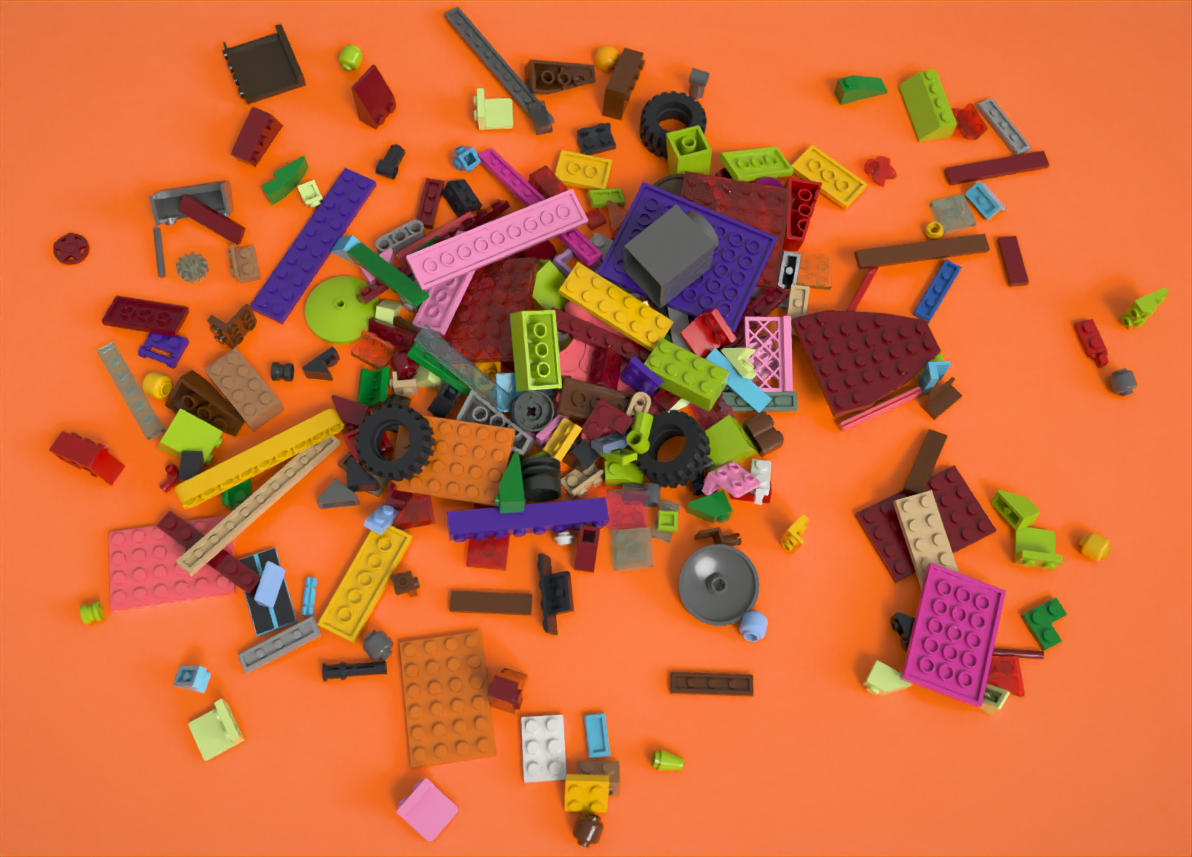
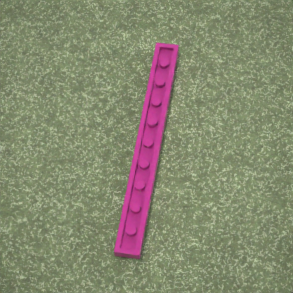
M493 148L478 154L480 163L526 207L546 200ZM577 228L557 236L587 266L602 259L603 253Z

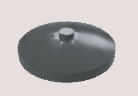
M715 544L698 549L687 558L680 570L678 591L684 607L694 618L709 625L725 626L740 621L746 612L752 610L759 594V577L754 564L742 551L729 545Z

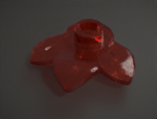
M878 156L865 162V173L882 187L885 185V179L897 177L895 169L890 166L891 160L888 157Z

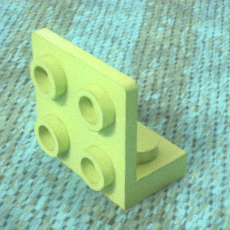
M223 699L214 702L216 709L188 724L205 761L245 741L229 704Z

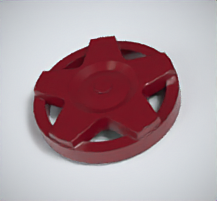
M67 233V235L58 239L53 246V253L56 259L66 265L80 263L88 256L90 250L87 240L83 236L74 233Z

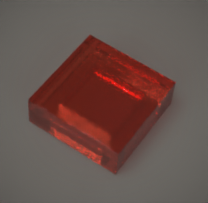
M594 208L585 213L588 219L587 226L591 231L607 222L599 208Z

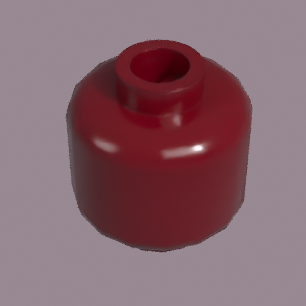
M398 351L391 358V367L394 371H397L399 378L410 379L417 374L416 370L419 364L407 356L409 351Z

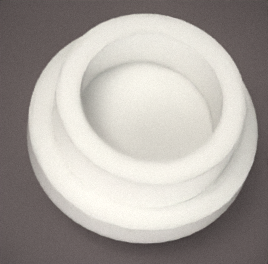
M570 532L558 533V537H554L557 545L573 544L572 539H574V535H570Z

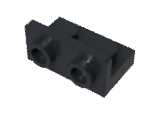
M610 122L577 130V143L582 154L594 155L616 149Z

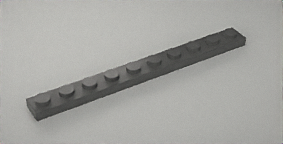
M457 6L444 13L448 23L537 128L541 131L553 124L554 117L536 96L530 92L524 82L464 12Z

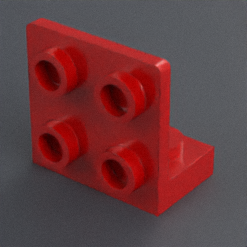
M717 308L704 310L679 333L691 352L703 359L714 348L717 349L723 344L733 343L737 339Z

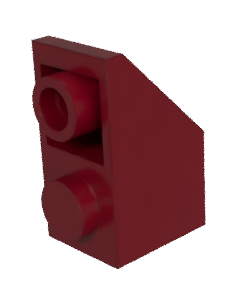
M580 525L574 570L594 573L600 528Z

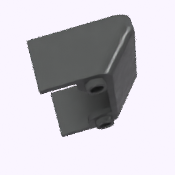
M230 180L165 189L149 196L156 226L162 223L173 225L176 224V220L188 217L178 211L182 195L184 194L193 197L224 216H230L234 211Z

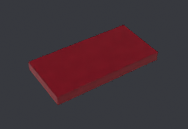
M116 296L104 315L102 324L176 337L189 314V307Z

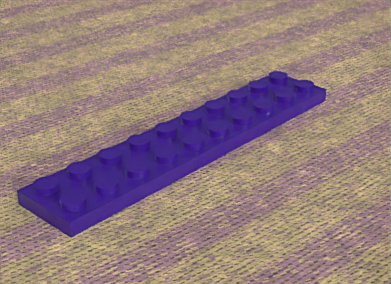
M347 168L342 171L250 306L253 311L283 325L331 254V250L338 239L346 232L377 186L376 181Z

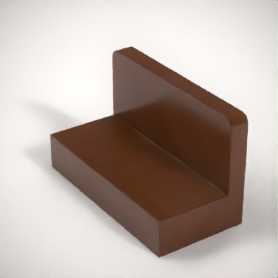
M954 377L950 378L932 393L921 406L934 420L963 396L952 386L956 380Z

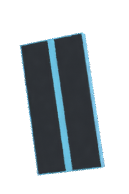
M276 548L239 559L240 562L261 577L267 561L281 567ZM285 577L282 580L273 608L257 604L254 600L257 589L251 596L245 592L258 637L298 623Z

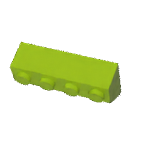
M936 69L919 71L901 83L899 90L918 141L951 137L957 123Z
M555 310L511 313L510 321L517 392L562 388Z

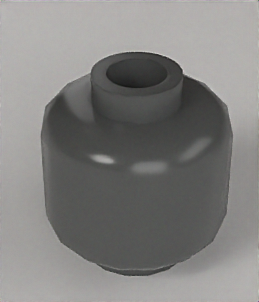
M1124 368L1111 373L1112 376L1109 377V383L1113 393H1121L1122 397L1134 393L1132 389H1135L1138 384L1133 371Z
M373 630L363 639V650L373 661L379 659L384 661L393 653L391 651L393 641L383 630Z

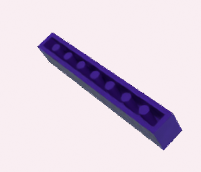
M606 497L524 505V512L500 513L499 507L447 512L449 541L454 540L455 543L473 538L475 541L485 540L486 537H494L495 539L505 538L506 535L521 537L525 536L526 533L542 535L546 531L561 533L566 529L580 531V525L601 529L609 521Z

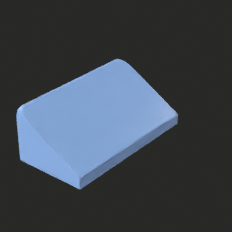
M270 561L266 562L254 600L258 605L273 608L285 575V570Z

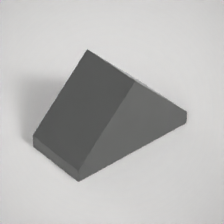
M335 479L317 499V504L320 510L356 506L360 505V501L354 492Z

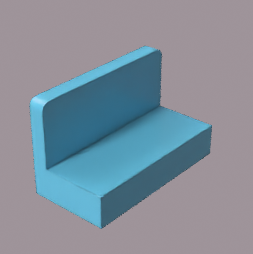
M977 182L965 193L987 220H990L999 210L1004 211L1006 209V206L985 183Z
M936 361L926 364L918 377L919 386L923 392L921 395L929 394L936 382L943 378L951 366L950 361Z

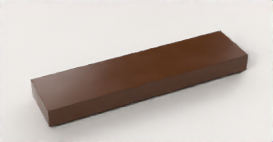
M929 429L903 487L904 492L912 495L924 493L948 435Z
M451 591L450 612L531 616L532 594Z
M671 672L670 694L753 697V675Z

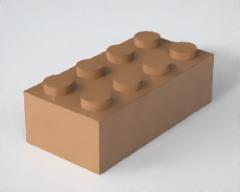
M236 347L204 369L209 379L243 418L252 432H255L285 410L278 397Z

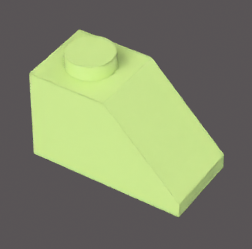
M876 660L872 664L862 686L866 687L869 693L881 696L907 689L913 684L901 680L902 673Z

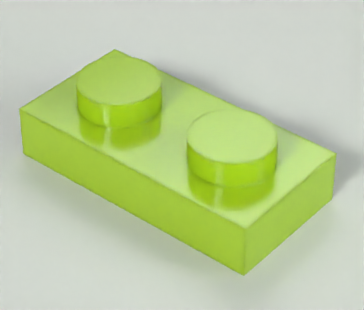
M626 448L614 449L608 454H602L596 450L605 460L617 462L618 465L622 466L637 460V452Z

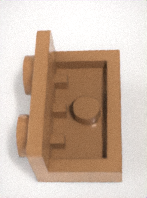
M577 761V774L609 775L608 797L619 796V761Z

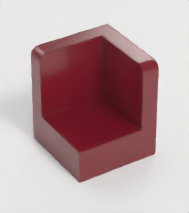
M392 483L385 501L387 505L392 506L394 509L407 513L413 493L399 491L396 484Z

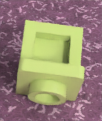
M314 180L297 186L306 207L314 208L321 204L320 202L323 200V197Z

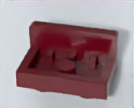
M609 347L594 350L588 383L617 390L622 356Z

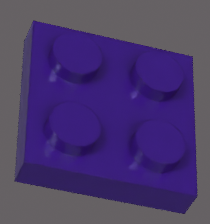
M635 356L619 375L623 383L633 388L636 393L644 392L649 397L664 382Z

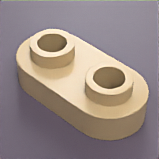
M637 392L631 398L625 413L634 419L638 412L648 413L651 405L649 395L644 392Z

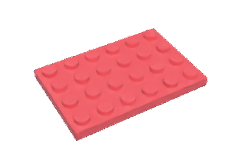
M227 516L185 522L205 536ZM157 526L109 532L110 610L113 612L236 594V585L208 564H205L191 577L176 563V560L188 550L161 531ZM232 540L223 549L234 557V543Z

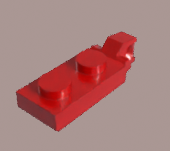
M1088 319L1076 322L1074 328L1087 358L1094 359L1098 368L1105 367L1109 363L1108 352L1094 320Z

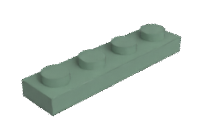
M722 392L720 394L721 413L755 412L736 393ZM765 392L771 400L761 412H796L798 410L797 392Z

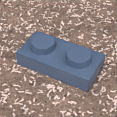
M617 432L591 440V448L602 454H608L614 449L626 448L628 445L626 441L628 433L622 435Z

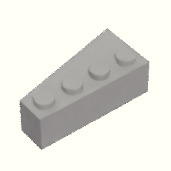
M474 390L470 391L456 420L515 429L511 454L519 451V457L523 460L526 459L534 445L533 439L501 412L497 411L485 399L481 398Z

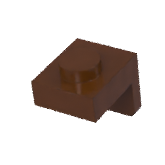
M411 570L391 576L396 595L409 593L410 598L418 596L419 581L417 576L413 577Z

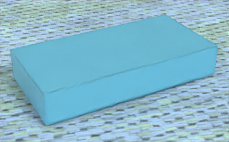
M605 713L584 715L589 759L609 757L610 749Z

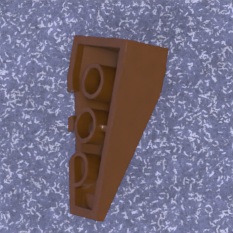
M530 59L524 67L525 84L532 94L549 95L596 81L595 66L590 64Z
M193 370L179 378L165 404L166 407L176 414L181 408L224 433L235 437L245 423L243 418L205 378Z

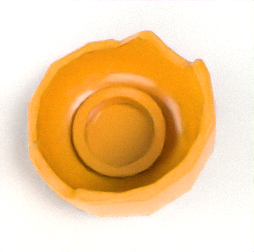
M611 45L602 46L595 54L594 64L599 70L608 72L611 68L616 67L620 53Z

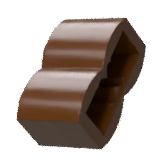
M764 411L745 420L742 425L761 457L781 448L784 443L782 433L774 428L772 417Z

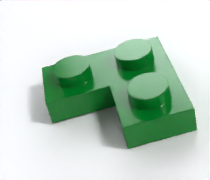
M1057 597L1021 615V618L1042 651L1062 642L1051 623L1068 614Z

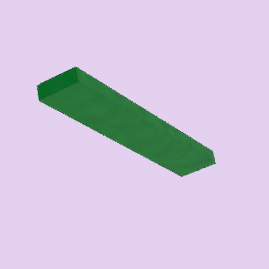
M362 242L347 252L353 261L413 307L418 306L429 298L426 290L422 291L418 284Z

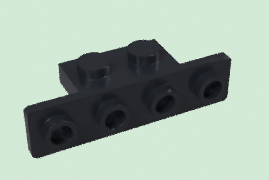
M541 553L538 554L537 568L540 572L539 588L542 594L541 608L544 616L542 625L545 633L555 636L558 635L556 615L574 612L571 575L569 571L552 574L551 558Z

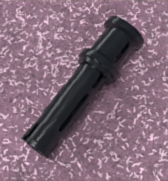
M342 661L340 664H322L323 682H327L328 679L345 680L347 677L387 674L386 661L347 664Z

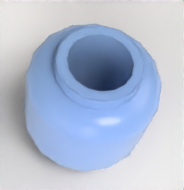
M758 610L746 612L740 624V633L744 639L750 642H757L763 639L768 625L767 618Z

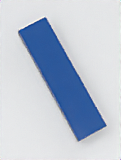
M945 259L915 309L914 317L926 320L927 324H929L962 267Z

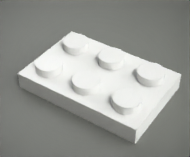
M563 715L521 717L524 783L566 780Z

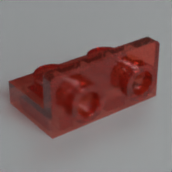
M972 103L967 104L963 109H951L957 123L956 126L964 139L977 140L988 130V127Z

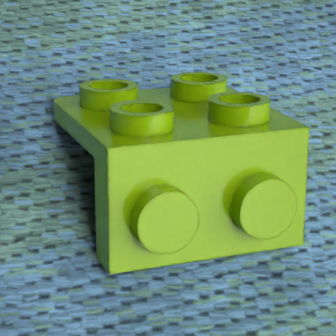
M1025 527L1018 531L1015 530L1014 564L1054 570L1063 563V555L1055 554L1054 531Z

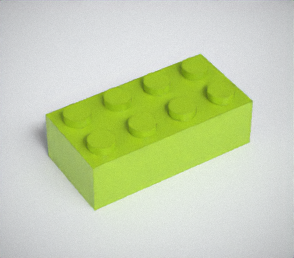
M661 338L644 363L664 381L660 385L661 388L708 412L728 383V370Z

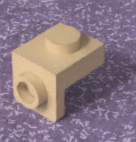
M392 371L393 378L389 379L390 389H394L396 395L409 397L418 394L416 379L399 381L397 371Z

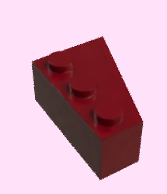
M252 106L231 155L239 161L256 167L283 125L272 114Z

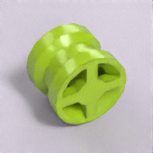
M94 601L91 605L83 604L80 606L81 618L85 625L90 624L94 620H104V611L100 601Z

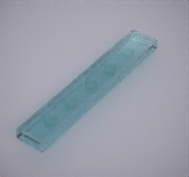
M425 325L414 339L415 342L474 390L481 398L490 403L497 411L503 413L514 400L511 395L428 325Z
M111 342L96 350L147 440L149 441L165 432L166 430L116 344Z

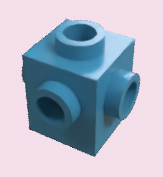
M461 145L450 155L453 159L454 167L459 171H472L481 162L476 150L471 146Z

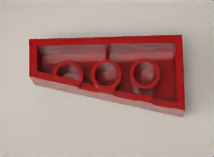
M788 177L784 184L785 198L781 211L780 249L796 252L800 249L822 186L821 182Z

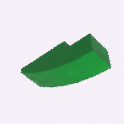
M304 155L273 172L275 179L261 186L265 197L272 206L291 193L305 176L309 167Z

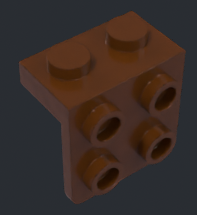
M245 304L227 324L213 315L207 319L210 325L209 329L215 335V340L222 345L225 343L232 349L243 341L245 335L252 331L257 323L252 308L248 304Z

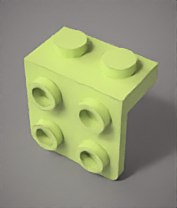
M477 88V96H474V106H477V110H474L475 121H478L479 130L513 128L512 99H485L484 88Z

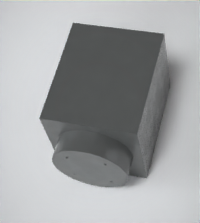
M676 204L624 245L623 270L661 309L710 269L714 249L718 247L719 240L712 226L701 214L694 210H690L685 214Z

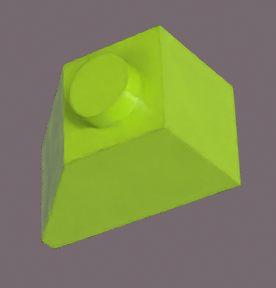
M605 461V487H623V483L644 485L643 473L636 464L629 462L628 465L622 466L614 461Z
M998 490L991 501V505L1016 531L1032 525L1041 512L1027 497L1003 490Z

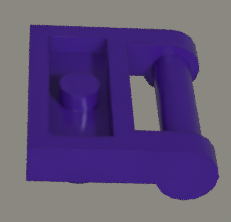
M150 333L144 345L139 348L138 356L162 362L174 369L187 348L189 340L178 335L174 337ZM155 348L160 351L172 354V356L167 357L162 354L151 351V349Z

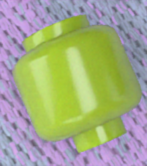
M351 44L342 48L338 62L342 65L341 68L343 70L351 72V70L359 68L363 59L361 49Z

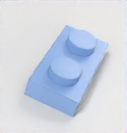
M382 504L365 519L364 527L382 534L399 518L400 511L390 505Z

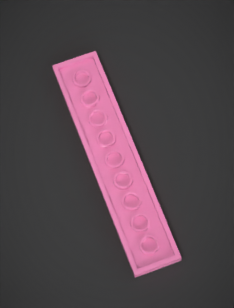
M573 189L407 255L405 259L421 290H428L588 223V219Z

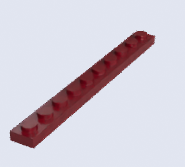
M496 199L490 203L491 206L477 211V215L473 218L465 219L458 228L450 229L446 236L434 240V244L454 237L457 231L467 232L484 225L511 206L507 200ZM406 260L400 267H395L406 276L412 274ZM376 279L373 285L362 288L359 291L360 293L356 295V298L360 303L367 304L387 291L389 287Z
M774 282L744 311L734 333L737 339L733 343L721 345L717 350L724 355L721 352L723 348H735L744 339V317H767L788 297L789 292ZM749 321V329L752 331L758 326L755 321ZM662 388L652 397V403L662 411L668 412L681 397Z

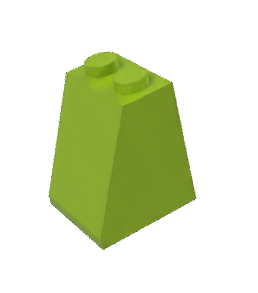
M700 126L666 133L669 175L687 174L702 181L708 180L712 150Z
M536 259L512 283L539 311L550 310L552 307L561 310L571 302L558 294L566 279L550 260Z
M180 408L157 449L180 460L183 450L203 451L204 464L208 465L213 457V454H211L214 447L218 448L223 440L220 437L223 431Z
M730 415L705 431L710 441L709 447L711 448V453L707 457L709 460L712 459L715 466L706 469L708 473L731 461L738 464L758 453L739 421Z

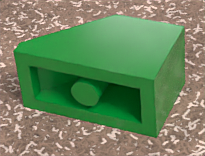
M724 490L688 502L686 506L687 513L712 524L728 521L733 512Z

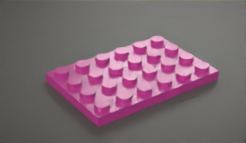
M929 563L901 680L971 706L981 707L1006 591L934 563Z

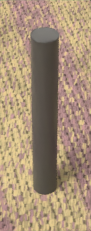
M156 227L153 229L157 271L158 277L163 278L166 276L162 236L161 229Z

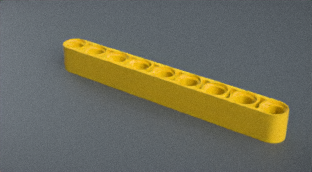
M334 409L325 410L179 484L174 490L183 508L195 507L343 430L344 423Z

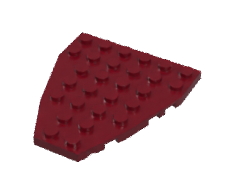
M825 310L795 317L791 321L833 417L870 408L876 401L885 398L888 393L897 390L912 380L918 372L925 368L928 362L934 360L941 352L926 320L887 313Z

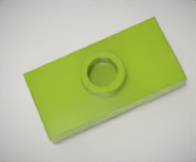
M621 188L588 190L587 192L591 208L623 207L626 203Z

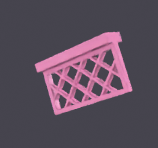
M791 316L744 317V348H750L749 342L753 338L761 345L749 357L748 361L750 362L755 357L761 363L760 367L755 371L756 373L763 366L771 373L765 380L757 373L755 377L762 383L759 388L763 392H792ZM749 321H755L760 326L755 333L749 329ZM769 322H776L777 330L773 334L765 327ZM762 329L770 336L764 343L756 336ZM771 339L777 343V349L774 352L766 346ZM762 348L770 354L765 361L757 355ZM772 357L777 361L778 366L774 371L766 364ZM774 376L778 380V388H771L766 382Z

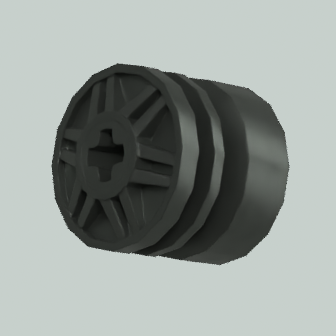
M536 390L524 392L515 397L510 404V420L524 432L540 431L546 428L553 420V403L549 396L543 392ZM531 408H532V409H533V411H532L533 416H532V415L527 416V412H528L527 409H531Z
M541 456L527 458L520 462L525 500L547 502L561 497V481L559 480L561 468L558 459Z

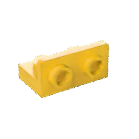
M563 418L543 450L559 461H562L582 428L567 418Z
M805 514L780 539L783 548L788 552L791 551L793 554L804 543L800 536L808 528L806 524L810 520Z

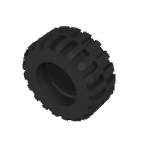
M667 91L662 92L660 96L657 94L652 97V100H648L642 109L640 119V138L645 147L648 146L647 150L651 153L654 152L660 158L663 156L665 159H668L666 133L671 131H667L659 125L664 120H678L684 123L687 128L699 125L705 136L707 117L705 116L704 108H701L700 102L695 101V98L691 95L686 96V93H676V91H671V93H667Z
M393 403V405H382V409L376 407L372 410V415L367 414L364 417L366 421L363 424H359L358 429H360V433L355 435V440L358 441V445H355V450L360 453L358 459L361 463H364L365 469L378 477L390 481H403L404 478L409 480L414 477L413 474L419 475L423 472L422 466L427 467L430 463L428 461L429 455L433 456L434 450L431 447L435 445V439L432 438L434 432L429 427L430 423L422 414L406 405ZM403 425L410 433L409 448L399 459L387 460L381 452L382 437L391 427Z
M670 410V413L662 411L658 416L656 414L653 415L648 438L650 443L649 450L644 454H637V460L634 461L639 470L651 482L658 484L660 487L666 488L669 486L670 488H677L679 484L685 486L689 480L693 482L697 479L695 476L698 473L702 474L705 470L703 466L708 464L709 458L707 455L711 453L710 441L706 432L692 416L683 411L680 413L677 410ZM673 437H685L684 449L678 457L668 462H658V452L664 442Z

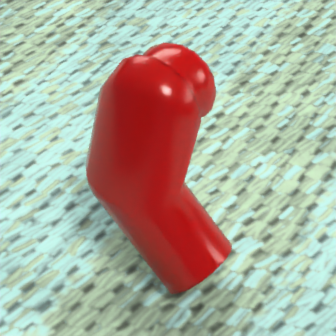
M168 464L165 467L167 480L159 486L165 493L179 482V468L174 464Z

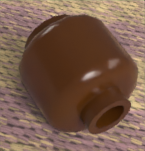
M589 812L578 816L573 829V836L578 839L577 843L579 845L589 847L590 844L595 845L599 843L604 829L601 817Z

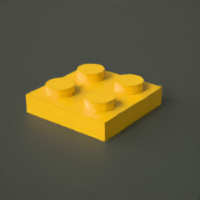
M566 774L565 811L608 812L609 775Z

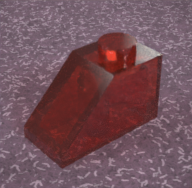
M418 495L410 499L394 520L395 528L405 530L436 524L431 496Z

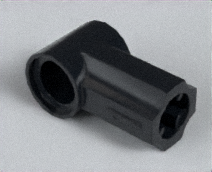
M391 145L384 159L378 161L376 174L394 180L398 174L399 164L406 154L405 150L400 145Z

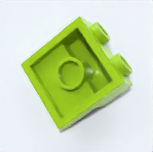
M1164 287L1135 300L1120 317L1123 325L1127 329L1134 326L1139 328L1146 323L1145 320L1154 315L1157 307L1165 302L1164 298L1169 294L1167 288Z

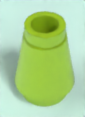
M659 749V751L654 750L651 767L656 768L657 771L682 770L684 758Z

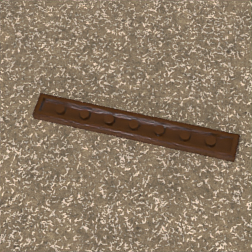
M977 234L856 250L854 255L860 270L986 253L990 248L986 235Z

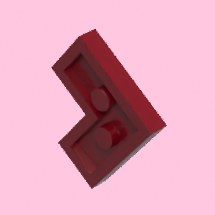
M600 398L583 425L581 432L594 440L600 437L608 425L624 435L634 418L605 399Z

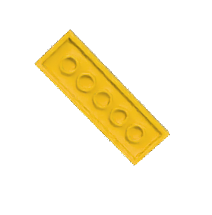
M579 262L558 291V294L651 352L661 338L664 339L674 323Z
M390 526L382 534L371 530L317 624L318 627L355 644L389 583L391 576L394 574L413 540V536L393 526Z

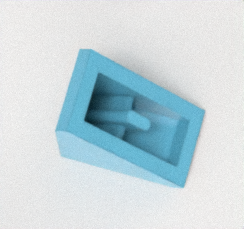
M353 235L340 237L332 248L331 253L359 266L348 256L347 252L361 242Z

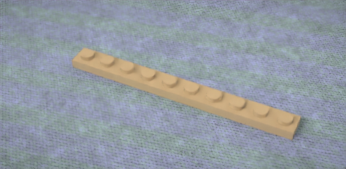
M331 436L300 452L177 559V565L192 577L341 445L340 440L335 436Z

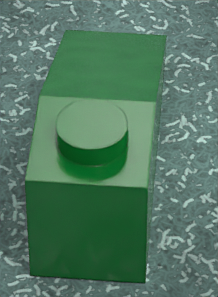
M858 75L838 79L834 91L840 105L888 92L882 78Z
M519 451L514 452L499 484L498 494H495V506H499L500 513L524 512L525 497Z

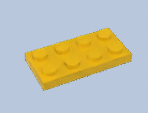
M813 144L791 166L794 169V173L803 180L821 182L820 192L844 210L852 204L868 185Z

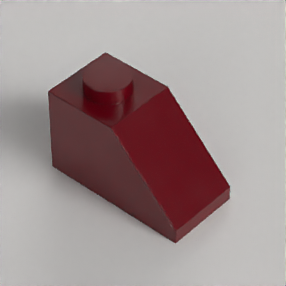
M332 395L331 399L347 431L350 432L357 429L360 423L363 424L366 421L364 417L367 414L371 415L368 405Z

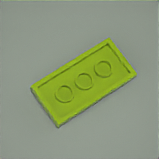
M777 146L724 152L719 157L736 183L755 181L762 177L778 178L791 176L794 172V169Z

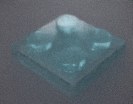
M964 194L934 200L929 204L936 222L942 224L944 228L943 234L975 227L977 223Z
M651 527L612 530L614 571L654 568Z

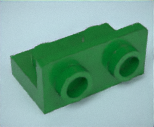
M251 478L221 493L222 504L229 511L235 510L252 495Z

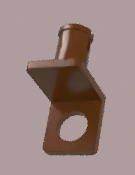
M720 527L698 531L694 536L695 540L713 537L714 544L739 546L742 542L741 538L737 539V537H740L739 533L723 536Z

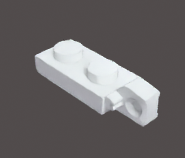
M752 459L750 474L760 481V485L750 491V493L755 494L754 504L762 505L764 495L768 496L770 490L771 461Z

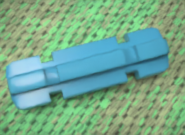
M307 577L305 580L304 606L301 612L304 617H311L314 613L312 606L315 604V587H317V579L315 577Z

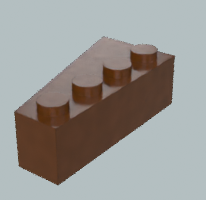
M624 48L605 88L602 116L622 121L632 91L635 89L636 81L639 80L641 70L643 71L645 66L643 52Z

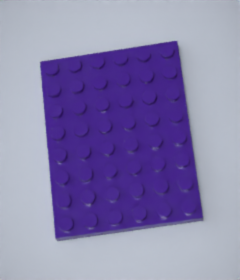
M642 182L597 274L609 282L649 298L623 270L624 245L676 204L685 214L690 210H694L701 214L712 226L718 237L719 245L714 249L710 269L670 300L666 306L694 318L704 310L717 308L734 334L778 237Z

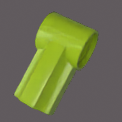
M646 412L636 413L632 431L626 437L627 444L637 454L646 453L650 447L648 438L653 416Z

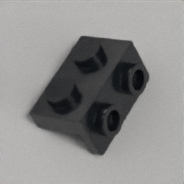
M465 179L447 182L442 195L457 217L464 215L465 212L481 209V202Z

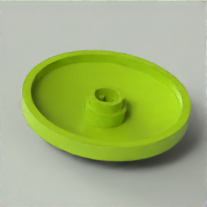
M339 276L328 279L315 287L305 305L306 321L313 334L322 341L334 345L352 344L368 336L369 319L375 318L379 300L376 297L369 303L363 304L357 300L356 295L360 293L359 291L362 288L370 285L355 277Z

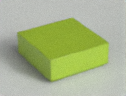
M658 510L657 531L677 532L678 511Z

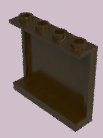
M282 24L275 25L277 33L231 48H227L226 43L223 42L225 50H222L225 60H230L227 63L231 73H235L232 77L236 86L240 85L238 92L241 99L245 98L247 105L306 86L303 73Z

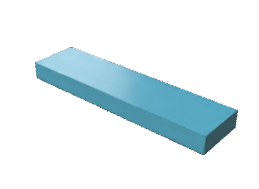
M716 348L705 358V360L729 371L727 386L755 412L760 413L770 402L771 398L750 379L743 378L731 362Z

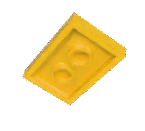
M561 150L554 183L588 190L606 189L613 160Z

